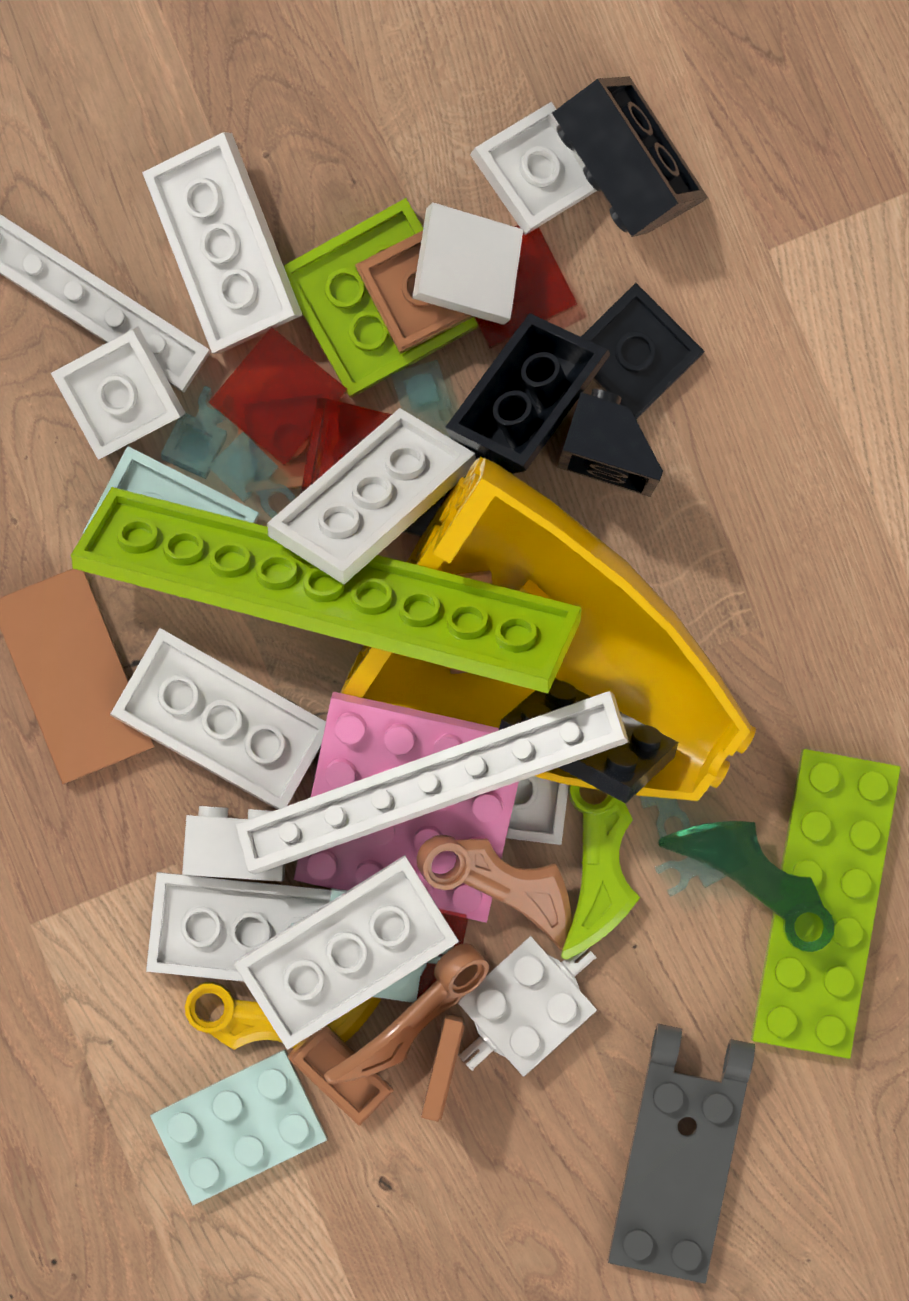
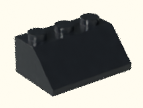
M630 76L598 78L552 112L559 124L556 130L560 139L570 150H576L585 164L583 173L595 190L604 193L612 206L609 212L613 221L623 232H629L631 237L648 234L708 198Z
M529 313L445 428L452 440L474 452L475 461L480 457L486 458L511 474L526 471L577 402L581 392L585 391L610 356L609 350Z
M594 388L591 395L581 392L557 468L651 497L660 482L663 470L630 407L620 404L622 399L620 396L605 390Z

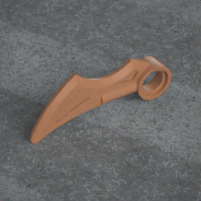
M437 835L426 840L420 847L417 854V867L421 875L431 886L440 890H450L464 883L509 905L539 927L562 952L572 925V914L565 883L555 863L536 869L514 867L498 857L488 839L456 840L452 836ZM443 851L454 852L456 862L450 871L443 874H437L432 871V862L437 854Z
M464 943L451 948L441 957L434 969V976L437 980L381 1034L355 1054L328 1070L324 1075L327 1083L336 1084L357 1080L405 1061L412 1043L422 1029L438 1015L457 1005L464 995L472 992L482 983L489 969L487 961L472 944Z

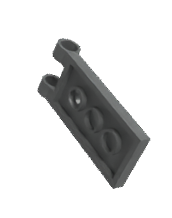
M657 1023L607 1261L610 1264L706 1284L746 1087L753 1066L755 1044L734 1039L729 1040L720 1081L674 1071L681 1044L682 1028ZM684 1117L693 1118L697 1124L695 1132L688 1136L682 1135L678 1131V1122Z

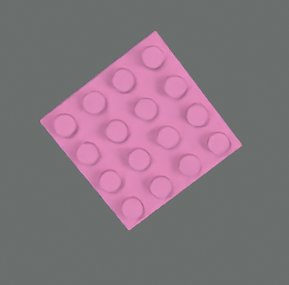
M333 692L311 797L496 732L499 728ZM519 781L298 859L294 880L348 891L405 855L441 913L487 923L493 897L464 883L450 890L434 888L421 875L417 867V854L426 840L437 835H448L456 840L488 839L498 857L502 858ZM443 851L437 854L432 862V871L437 874L450 871L456 862L455 853Z

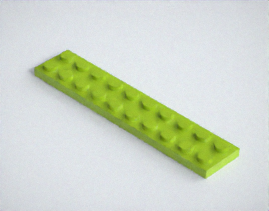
M111 487L71 553L73 569L544 693H549L581 622L580 606L380 555L374 557L347 583L342 584L270 538L267 526Z

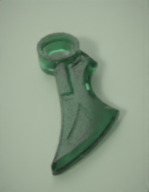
M725 821L707 823L679 830L658 840L659 847L695 859L723 873L784 920L783 932L786 940L793 948L802 952H814L823 949L830 943L834 935L835 924L832 915L823 906L811 877L788 874L772 864L759 845L755 822ZM803 913H813L822 922V933L815 941L805 942L796 935L794 929L795 922Z

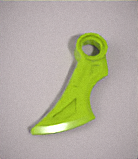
M569 785L568 788L569 800L574 808L583 814L582 878L576 912L561 952V958L565 960L585 951L605 937L626 917L640 898L627 883L619 862L622 838L633 821L626 804L609 794L600 804H589L582 799L580 787Z

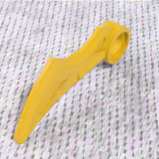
M213 981L203 982L195 986L187 996L185 1016L190 1025L198 1031L211 1034L233 1050L260 1040L282 1042L256 1001L234 1000L230 991L222 984ZM212 993L222 999L224 1012L220 1018L215 1021H206L198 1016L195 1004L200 996ZM369 998L328 1024V1026L346 1042L370 1017L381 1001V998Z

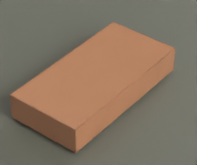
M326 1025L302 1040L287 1055L288 1059L360 1126L394 1091L393 1087L378 1073L353 1081L328 1084L324 1078L325 1073L356 1052Z

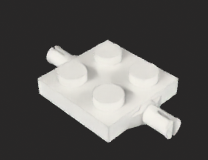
M530 936L493 969L477 988L466 994L458 1003L474 1021L480 1035L458 1056L465 1062L479 1049V1053L466 1063L473 1071L480 1062L494 1051L506 1057L519 1073L525 1077L597 1011L581 993L575 978L577 974L597 957L590 951L578 963H575L577 959L589 950L588 948L578 955L560 962L547 955Z

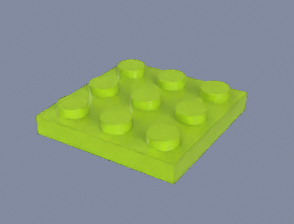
M407 198L284 265L300 310L350 399L478 328V324L473 317L402 354L397 350L355 268V264L423 231V227Z

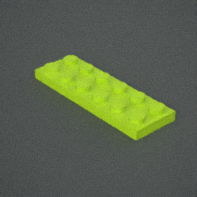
M809 749L801 750L751 1041L850 1059L901 766Z

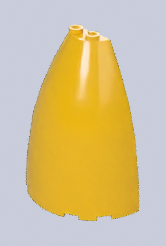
M482 457L478 458L471 465L466 477H461L450 491L406 562L451 574L490 570L492 584L517 591L530 579L553 600L580 606L581 622L555 678L570 683L577 690L591 697L611 691L615 696L620 712L645 725L658 729L662 734L679 742L674 759L636 795L699 801L709 786L717 788L721 784L730 767V762L725 759L728 755L733 756L736 751L741 754L744 753L754 738L756 728L750 725L719 672L676 613L623 557L543 494L495 462ZM364 645L362 651L357 654L341 693L499 728L501 719L535 690L472 673L451 674L449 667ZM560 768L535 775V777L562 784L597 789Z

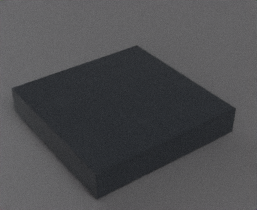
M637 283L581 336L609 350L610 356L592 380L602 390L620 396L622 398L620 404L630 407L636 420L705 352Z

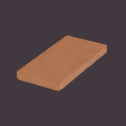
M72 568L0 598V629L62 784L65 785L156 748L153 739L110 716L129 679L84 571Z

